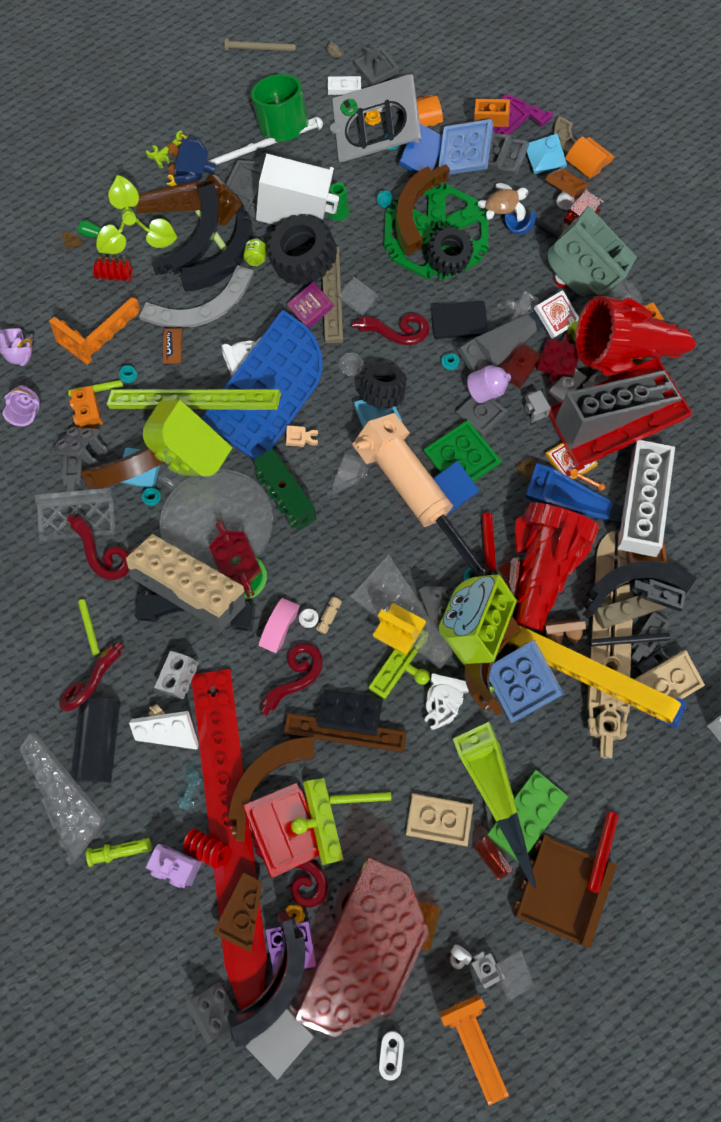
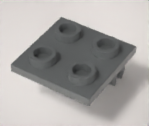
M71 427L63 438L56 443L51 452L53 454L80 456L89 466L94 465L96 467L98 464L97 460L89 454L85 447L90 443L100 454L104 452L105 455L108 453V449L96 437L100 433L99 429Z

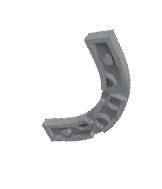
M237 265L230 282L222 293L202 306L186 310H173L146 302L139 318L140 320L169 328H191L212 322L226 314L230 308L239 302L248 288L254 271Z

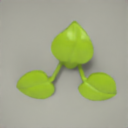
M117 175L109 189L108 198L111 205L115 208L123 209L121 212L123 221L119 230L111 224L104 226L100 230L96 241L98 252L106 254L122 252L126 246V238L121 234L124 225H133L135 222L148 232L146 241L151 246L163 248L171 245L177 239L171 224L164 219L158 218L150 223L149 228L143 225L136 218L133 209L129 208L138 204L139 195L136 188L129 180Z

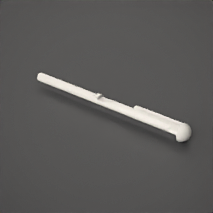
M319 117L310 119L308 127H305L300 134L314 128L320 130L323 126L322 120ZM267 138L208 161L218 165L277 142L273 138Z

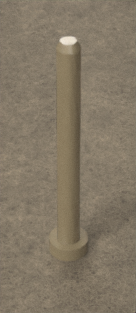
M225 38V51H229L230 48L277 51L296 50V45L239 42L230 41L229 38Z

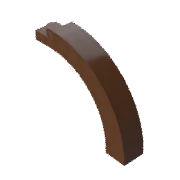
M447 164L436 167L433 171L429 166L420 170L408 181L401 192L395 218V229L398 242L406 256L420 250L423 241L414 223L413 207L426 191L448 180L450 168Z
M145 447L126 457L107 464L84 469L80 473L88 489L95 487L100 489L136 477L165 462L157 459L155 453L148 447Z
M512 616L497 655L508 641L522 631ZM494 662L466 664L465 681L472 698L481 710L483 708H486L487 711L492 709L496 716H498L503 710L492 696L489 687V676Z
M315 737L293 739L274 746L248 767L236 786L229 810L228 821H237V824H232V837H236L237 843H244L246 815L242 806L249 803L259 783L272 771L292 762L313 761Z

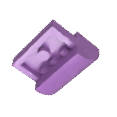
M309 921L298 923L296 926L300 929L305 940L304 969L315 967L317 965ZM280 927L266 930L273 975L278 970L282 956V934Z

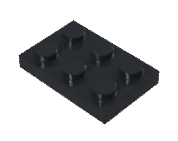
M324 689L317 727L377 736L383 698Z

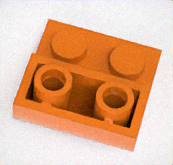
M431 94L416 99L419 123L427 127L443 122L442 109L437 95L433 96Z
M582 136L571 147L565 159L591 179L599 174L604 166L611 163L615 156L590 137L584 138Z

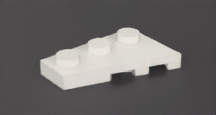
M188 711L131 719L129 723L136 741L198 749L199 747Z

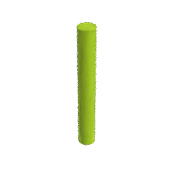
M117 380L91 386L95 392L123 387V381ZM76 388V389L68 390L69 396L71 397L70 391L77 390V389H81V388Z
M79 600L80 612L91 652L94 656L100 654L86 600Z
M391 792L330 796V804L392 801Z

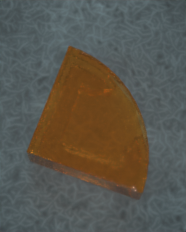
M62 232L66 249L83 245L79 236L70 232Z
M532 457L517 467V471L530 482L535 469V462Z

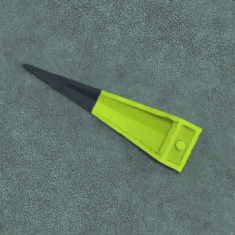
M487 722L453 738L461 761L493 814L531 886L536 889L500 743L496 738L492 725Z

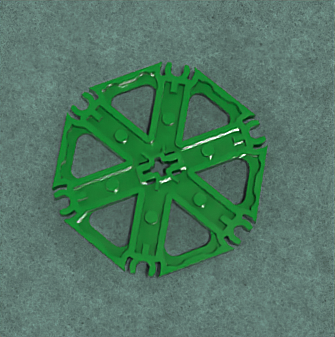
M441 183L439 189L433 187L423 194L428 196V216L413 209L415 226L423 238L421 248L425 246L428 248L431 240L430 236L434 235L436 225L439 231L441 227L445 226L447 228L448 225H452V228L458 226L459 230L479 222L481 224V239L478 241L473 240L472 247H474V251L465 268L467 270L482 261V256L479 253L486 255L488 251L487 210L479 211L481 209L478 206L479 200L446 184V189L444 190V185ZM448 195H453L468 204L467 207L445 217L446 197ZM400 197L394 199L391 206L395 209L387 208L385 214L384 249L386 248V253L393 251L394 253L390 254L392 262L426 280L427 274H429L430 280H432V276L435 274L441 280L444 273L441 272L439 274L437 269L433 270L432 264L429 265L428 263L429 258H427L425 266L413 263L405 258L406 255L401 249L398 239L392 237V222L396 218ZM443 246V247H441V248H442L443 252L445 253V246ZM446 246V247H448V248H450V249L456 251L455 248H453V247H451V246ZM451 274L444 276V280L452 277Z

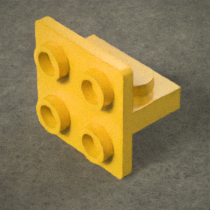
M393 603L387 612L381 609L378 614L380 624L373 633V637L407 655L424 628L426 620Z

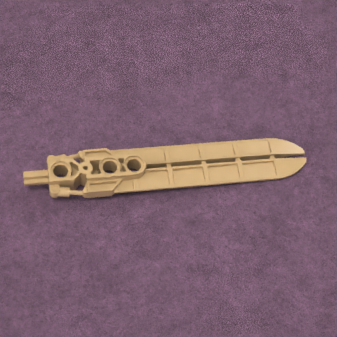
M615 531L609 532L598 546L595 584L606 574L614 570V560L617 561L616 568L627 564L626 551L617 549V556H615ZM630 585L615 590L614 603L633 598L634 592L629 591ZM613 591L607 595L599 608L612 604ZM594 613L592 639L611 637V627L602 629ZM632 620L614 625L613 637L632 636ZM631 644L612 645L611 657L610 645L591 647L592 660L605 666L610 665L615 671L630 677ZM588 686L587 709L589 710L590 718L588 719V734L595 736L594 738L601 739L600 757L604 759L612 758L613 740H622L626 737L628 726L626 720L630 711V705L592 686ZM593 708H598L601 711V714L596 718L593 717ZM616 710H619L624 714L622 722H620L621 716L616 712ZM604 723H608L611 726V732L604 729Z

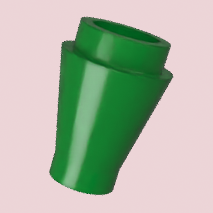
M81 220L78 233L82 234V237L97 238L102 228L88 220Z

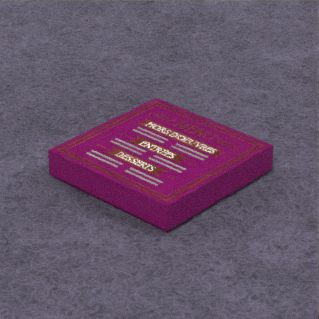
M314 281L287 303L288 307L307 328H310L335 307Z

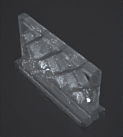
M111 488L35 495V503H37L39 541L80 537L74 531L70 534H64L61 531L68 522L67 518L60 513L64 506H70L74 509L70 513L74 516L77 512L85 521L87 520L93 525L91 530L94 536L115 534L114 491ZM102 502H109V509L105 514L97 509ZM83 504H89L92 507L86 516L78 511ZM51 507L55 512L47 519L43 516V508ZM95 510L102 515L96 524L88 519ZM57 514L65 519L58 528L51 523ZM104 519L110 522V530L102 531L98 526ZM49 524L56 529L51 536H44V529Z

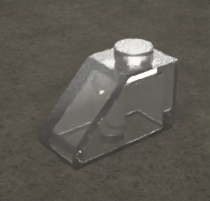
M344 454L332 486L333 493L337 494L359 484L362 477L366 478L369 468L366 467L363 459Z

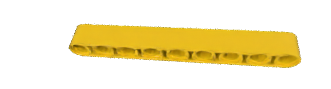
M519 626L522 631L507 642L509 646L512 647L513 645L519 649L531 641H536L550 667L666 723L673 722L681 706V703L676 699L522 626Z

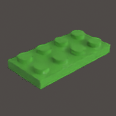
M537 770L533 771L514 797L527 852L530 851L568 798L564 792ZM496 822L486 836L518 862Z

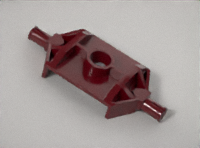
M219 521L220 525L218 522L215 524L219 535L209 545V550L219 573L244 586L247 598L251 597L248 590L254 596L255 593L251 583L260 574L261 568L245 532L227 531L223 521ZM239 557L241 562L238 565H232L231 560Z

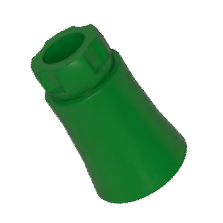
M337 182L331 185L329 194L339 197L337 211L335 214L327 212V215L333 220L340 221L348 217L350 208L347 189L343 183ZM328 201V205L334 206V203Z

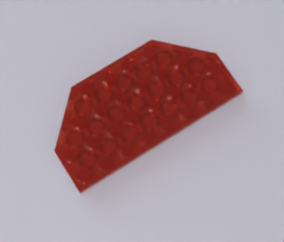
M367 856L295 1014L296 1022L337 1037L343 1034V1031L372 1022L371 1019L383 1014L386 1016L393 1013L429 933L407 872Z

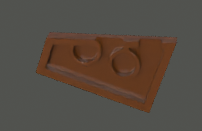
M211 174L203 186L214 183L219 208L218 221L220 226H226L243 202L217 175Z
M244 872L242 873L213 931L217 936L249 952L252 951L262 881Z

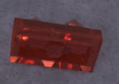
M512 558V562H507L497 569L502 575L510 577L505 584L516 600H518L520 593L518 590L519 583L525 568L522 566L523 560L520 558Z

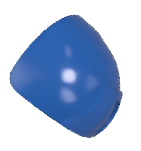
M532 211L531 215H526L520 222L517 221V216L505 214V222L509 230L514 234H526L535 224V211Z

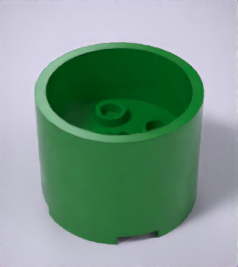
M276 74L260 80L253 87L251 96L260 132L264 138H273L276 142L289 141L300 136V132L305 127H308L309 120L303 90L298 78L288 74Z

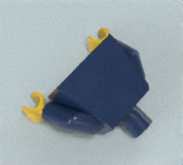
M181 134L182 141L177 142L180 145V151L174 168V175L176 176L174 177L170 174L167 176L168 179L172 180L170 183H167L170 187L200 180L204 171L214 174L216 164L207 161L209 152L199 139L186 138L185 135Z

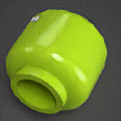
M260 239L247 241L243 257L249 265L259 266L265 262L267 254L266 244Z

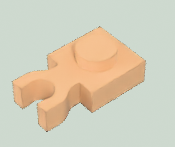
M287 426L286 446L304 447L305 443L317 445L318 440L311 439V436H317L318 430L305 432V427Z

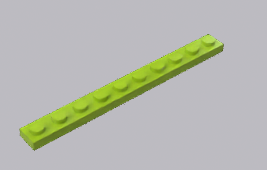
M111 390L107 406L110 409H155L160 401L180 399L190 409L277 410L281 393L279 390Z

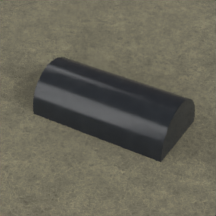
M88 698L79 706L70 781L112 782L120 702L109 699Z

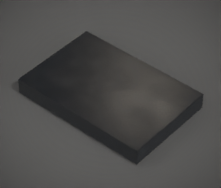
M485 302L432 305L434 339L478 337L488 332Z

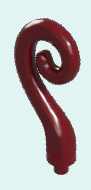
M415 313L405 315L400 321V329L405 334L414 333L413 327L407 325L409 322L419 324L420 331L410 336L395 332L375 318L359 317V321H352V328H359L360 332H377L400 345L418 344L425 340L430 330L427 320Z
M70 514L66 520L71 523L70 528L82 539L87 562L95 574L107 580H118L128 574L129 568L126 558L129 554L126 550L116 546L107 549L103 555L104 564L112 567L113 561L111 557L113 555H119L122 559V564L120 568L114 571L104 568L97 559L94 535L88 523L80 516L75 518Z
M117 642L113 647L109 645L96 660L91 677L86 685L79 681L65 690L59 701L61 710L66 712L74 710L89 698L108 668L121 656L119 652L124 646L120 642Z
M301 643L290 650L287 656V663L294 672H304L309 667L308 661H303L301 664L296 663L295 658L300 653H307L312 657V667L304 677L277 686L268 692L261 702L263 708L260 713L267 716L270 710L274 712L285 696L306 688L317 679L322 670L323 658L316 646Z
M254 840L252 843L257 848L254 852L263 860L256 840ZM311 860L301 864L299 867H294L309 872L317 883V890L311 897H303L299 892L300 886L311 887L313 882L305 875L296 877L290 888L293 900L299 906L305 908L316 907L321 904L328 890V882L322 869Z

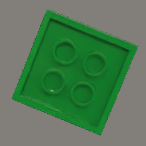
M469 420L423 450V453L439 473H442L458 461L473 482L498 467L502 462Z

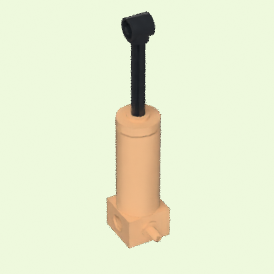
M392 413L368 421L352 444L365 463L376 462L423 527L434 523L440 526L472 569L475 577L497 575L498 573L495 570L483 568L445 517L453 507V504L405 442V438L410 432L397 415Z

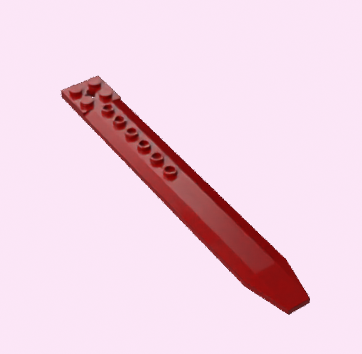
M231 669L195 674L192 678L209 834L211 838H216L218 841L224 842L225 846L229 845L230 854L226 863L219 869H214L219 919L242 873L244 872L257 879L252 833L247 818L245 819L244 843H237L236 837H232V824H237V821H228L233 794L244 774ZM211 687L219 689V692L215 694V697H212L211 694H208V691L211 690ZM260 900L251 952L221 938L225 969L240 1010L261 996L265 987L267 952Z

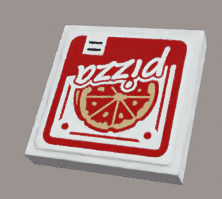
M563 290L534 307L551 338L566 331L572 322L579 321L577 313Z

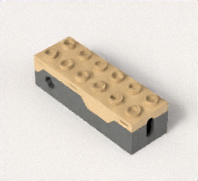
M154 534L150 535L140 546L133 548L130 555L126 558L132 579L220 632L246 606L244 586Z

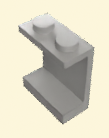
M289 1004L285 1012L272 1026L251 1040L246 1046L277 1080L315 1036L313 1032L315 1028L306 1019L302 1021L297 1016L299 1012L292 1004Z

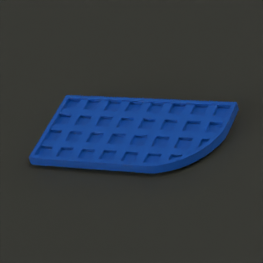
M282 310L223 388V390H279L281 397L277 410L208 409L201 418L226 442L252 460L260 457L275 446L287 426L293 421L320 381L322 354L312 332L303 323Z

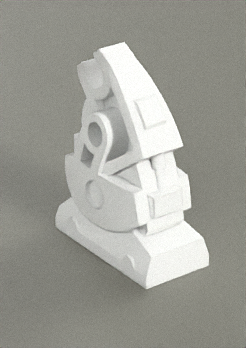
M262 337L257 342L244 341L232 346L228 344L222 345V355L231 376L235 374Z
M437 674L431 675L430 683L432 686L428 691L426 703L428 715L424 719L425 722L429 719L435 720V725L430 727L431 730L438 729L454 720L458 714V708L463 703V694L469 692L466 681ZM432 703H434L435 710H432Z

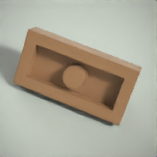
M581 618L547 622L544 624L543 631L548 639L560 645L563 640V633L566 632L568 639L572 643L577 644L581 639L583 629H586V624Z

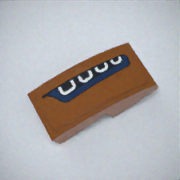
M182 328L164 329L163 364H182Z

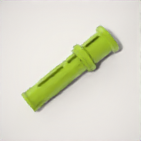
M150 838L114 846L105 844L104 847L97 849L87 848V864L89 867H93L97 863H111L113 859L152 851Z

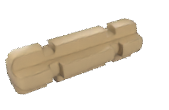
M336 597L331 598L330 606H327L321 618L322 622H319L316 628L320 633H327L328 625H331L337 613L336 609H339L342 603L340 599Z

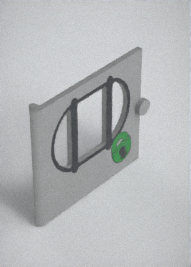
M412 74L332 98L335 123L330 126V130L332 133H336L339 162L348 161L412 141L419 143V139H422L414 77ZM392 105L399 107L404 112L405 117L402 128L395 135L391 113ZM385 107L389 136L388 138L367 144L364 113ZM357 116L359 118L361 145L354 144L348 136L349 126Z

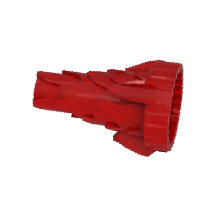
M605 296L594 297L585 305L579 317L575 337L577 355L580 361L593 369H600L602 374L607 376L634 370L636 364L631 358L640 360L645 359V357L655 358L657 356L659 359H662V356L679 358L683 356V353H688L694 349L696 341L692 338L691 333L687 332L688 329L676 328L675 324L653 319L652 312L632 298L627 297L621 300Z
M543 503L529 504L524 516L517 519L515 528V552L521 554L527 550L522 564L525 568L518 589L520 593L515 615L517 624L540 631L543 630L548 612L553 608L558 593L563 591L568 574L571 575L591 551L599 524L581 514Z

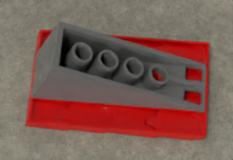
M657 356L636 366L634 370L620 373L597 385L567 392L564 400L550 406L551 409L548 416L576 468L599 460L605 455L625 448L631 443L661 432L662 429L684 421L691 416L692 411Z

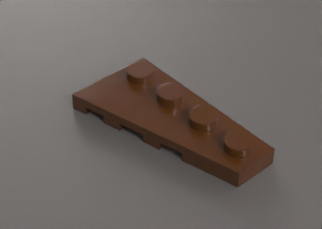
M199 180L139 194V201L135 206L137 213L202 210L197 191L201 187Z

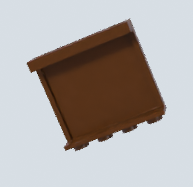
M543 835L535 843L534 850L537 851L535 858H530L536 889L531 886L528 878L523 879L520 886V891H522L520 900L516 899L512 910L516 912L514 917L586 948H591L617 864L607 862L600 891L593 893L587 887L595 857Z

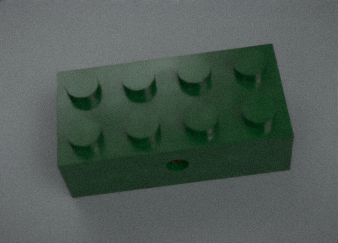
M273 448L253 460L255 464L253 470L256 473V479L260 485L264 484L270 499L274 498L281 514L285 513L286 521L291 528L295 527L297 531H300L317 520L314 505Z

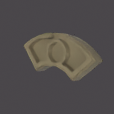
M559 116L555 123L554 134H558L563 153L567 155L577 140L574 139L571 133L573 123Z

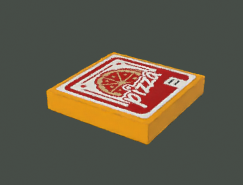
M563 443L545 454L557 471L572 480L578 477L570 476V470L576 469L579 474L583 475L598 465L594 461L576 468Z

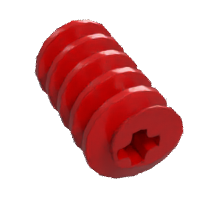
M99 257L98 262L94 263L93 275L95 279L101 278L105 280L107 278L109 281L113 279L119 281L121 279L123 282L127 280L131 282L133 270L129 259L123 264V259H119L117 263L116 259L113 258L110 263L108 257L105 258V262H103L102 257Z
M192 829L185 837L183 851L186 855L204 862L214 869H219L226 863L230 854L229 845L225 846L224 842L218 841L216 838H211L210 835H205V833L199 832L197 829Z

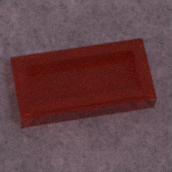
M487 835L473 845L474 849L498 880H501L513 871L512 867Z

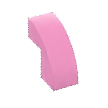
M282 598L273 610L258 646L277 653L284 643L289 625L296 618L300 605Z

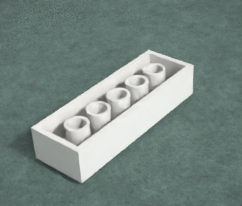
M643 440L636 441L631 455L618 543L619 550L657 557L663 545L675 452L674 446Z

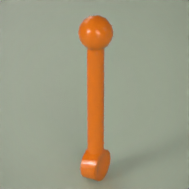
M576 469L570 470V476H577L597 486L601 491L605 489L603 483L599 484L579 474Z

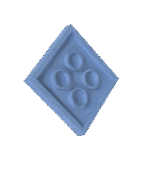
M492 119L445 126L438 167L447 164L450 168L449 174L488 169L494 124Z
M536 641L529 642L495 662L491 667L489 681L494 686V691L511 723L564 695Z

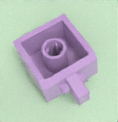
M158 844L146 868L151 870L150 875L165 880L169 878L170 884L179 888H185V886H192L202 862L168 846Z

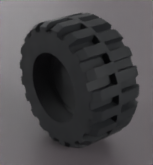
M300 214L298 217L296 215L291 216L290 219L283 220L281 225H277L274 228L275 231L270 234V240L267 242V255L278 276L284 279L285 282H292L295 285H300V283L307 285L311 281L316 282L318 278H323L326 272L331 270L333 267L332 263L334 264L336 261L337 248L329 226L318 217L316 218L313 215L306 216V214ZM306 243L314 244L307 253L301 256H290L292 251L298 246Z

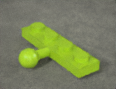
M422 630L407 655L395 649L369 686V690L385 700L405 671L413 675L418 684L424 685L430 680L429 672L425 669L418 670L410 663L429 637V634Z
M321 778L306 781L303 785L311 819L305 820L302 817H297L292 821L291 829L296 834H303L308 828H314L322 865L342 861L344 859L325 780Z

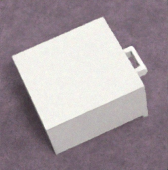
M266 154L259 181L256 220L281 225L283 220H288L294 215L296 217L300 216V214H306V216L313 215L323 220L325 212L335 214L339 197L329 194L334 168L330 167L329 170ZM327 201L334 203V206L327 205Z

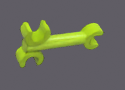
M178 131L176 139L172 141L176 146L179 145L178 141H182L180 138L181 134H183L182 131ZM153 145L154 152L150 153L146 150L147 157L154 159L158 167L163 168L161 161L170 162L167 156L169 149L166 146L158 151L157 146Z

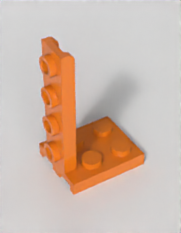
M130 298L85 339L77 330L73 331L63 320L60 321L53 317L49 320L56 342L88 365L92 361L91 355L95 351L100 350L106 341L112 339L116 332L124 328L127 322L136 317L140 309L138 300Z
M476 994L473 995L474 997L463 1002L460 1001L446 1010L439 1011L438 1014L444 1027L447 1025L449 1028L456 1026L486 1101L490 1106L509 1097L476 1019L477 1016L482 1014V1009L486 1008L482 998Z

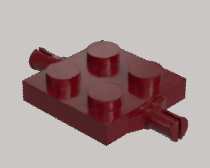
M568 333L564 334L563 341L547 339L538 364V371L551 375L548 381L550 385L552 381L553 385H555L558 377H574L580 358L577 355L576 344L570 343L572 337L570 333L569 335Z

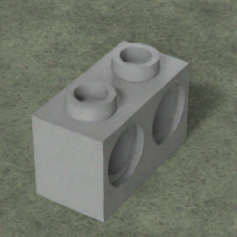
M170 651L154 688L165 694L184 699L199 663L189 656Z

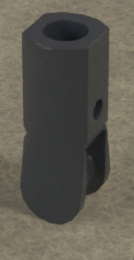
M664 647L658 649L634 667L640 676L671 657L664 652ZM656 654H657V656H658V657L660 658V660H661L659 663H658L657 660L653 657V656H655Z

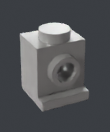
M541 390L530 392L525 396V409L528 414H532V423L549 415L551 407Z
M482 951L473 956L474 961L471 962V965L484 989L504 979L491 953L486 954L485 951ZM486 964L490 966L488 973L483 972V966Z

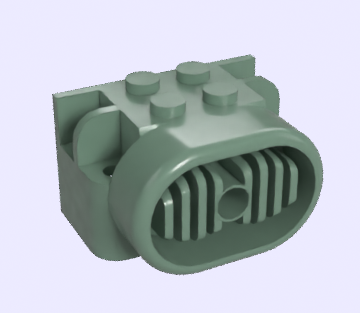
M589 205L578 218L571 222L548 251V261L553 271L573 292L580 296H587L592 293L598 295L607 293L626 278L637 258Z

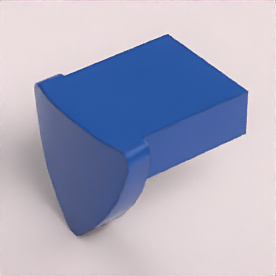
M680 698L676 699L681 703V706L672 723H666L657 718L655 720L678 729L686 709L685 700Z

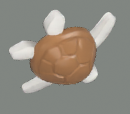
M498 183L496 184V189L499 191L493 193L487 201L480 200L478 202L479 207L488 210L486 212L488 220L492 219L495 213L507 214L514 210L517 215V221L520 222L524 219L526 210L519 200L527 197L528 190L520 188L515 191L506 184Z

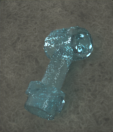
M196 771L186 775L185 779L188 785L184 797L179 798L177 802L179 803V808L188 811L194 805L191 799L195 787L201 784L203 780L199 772Z

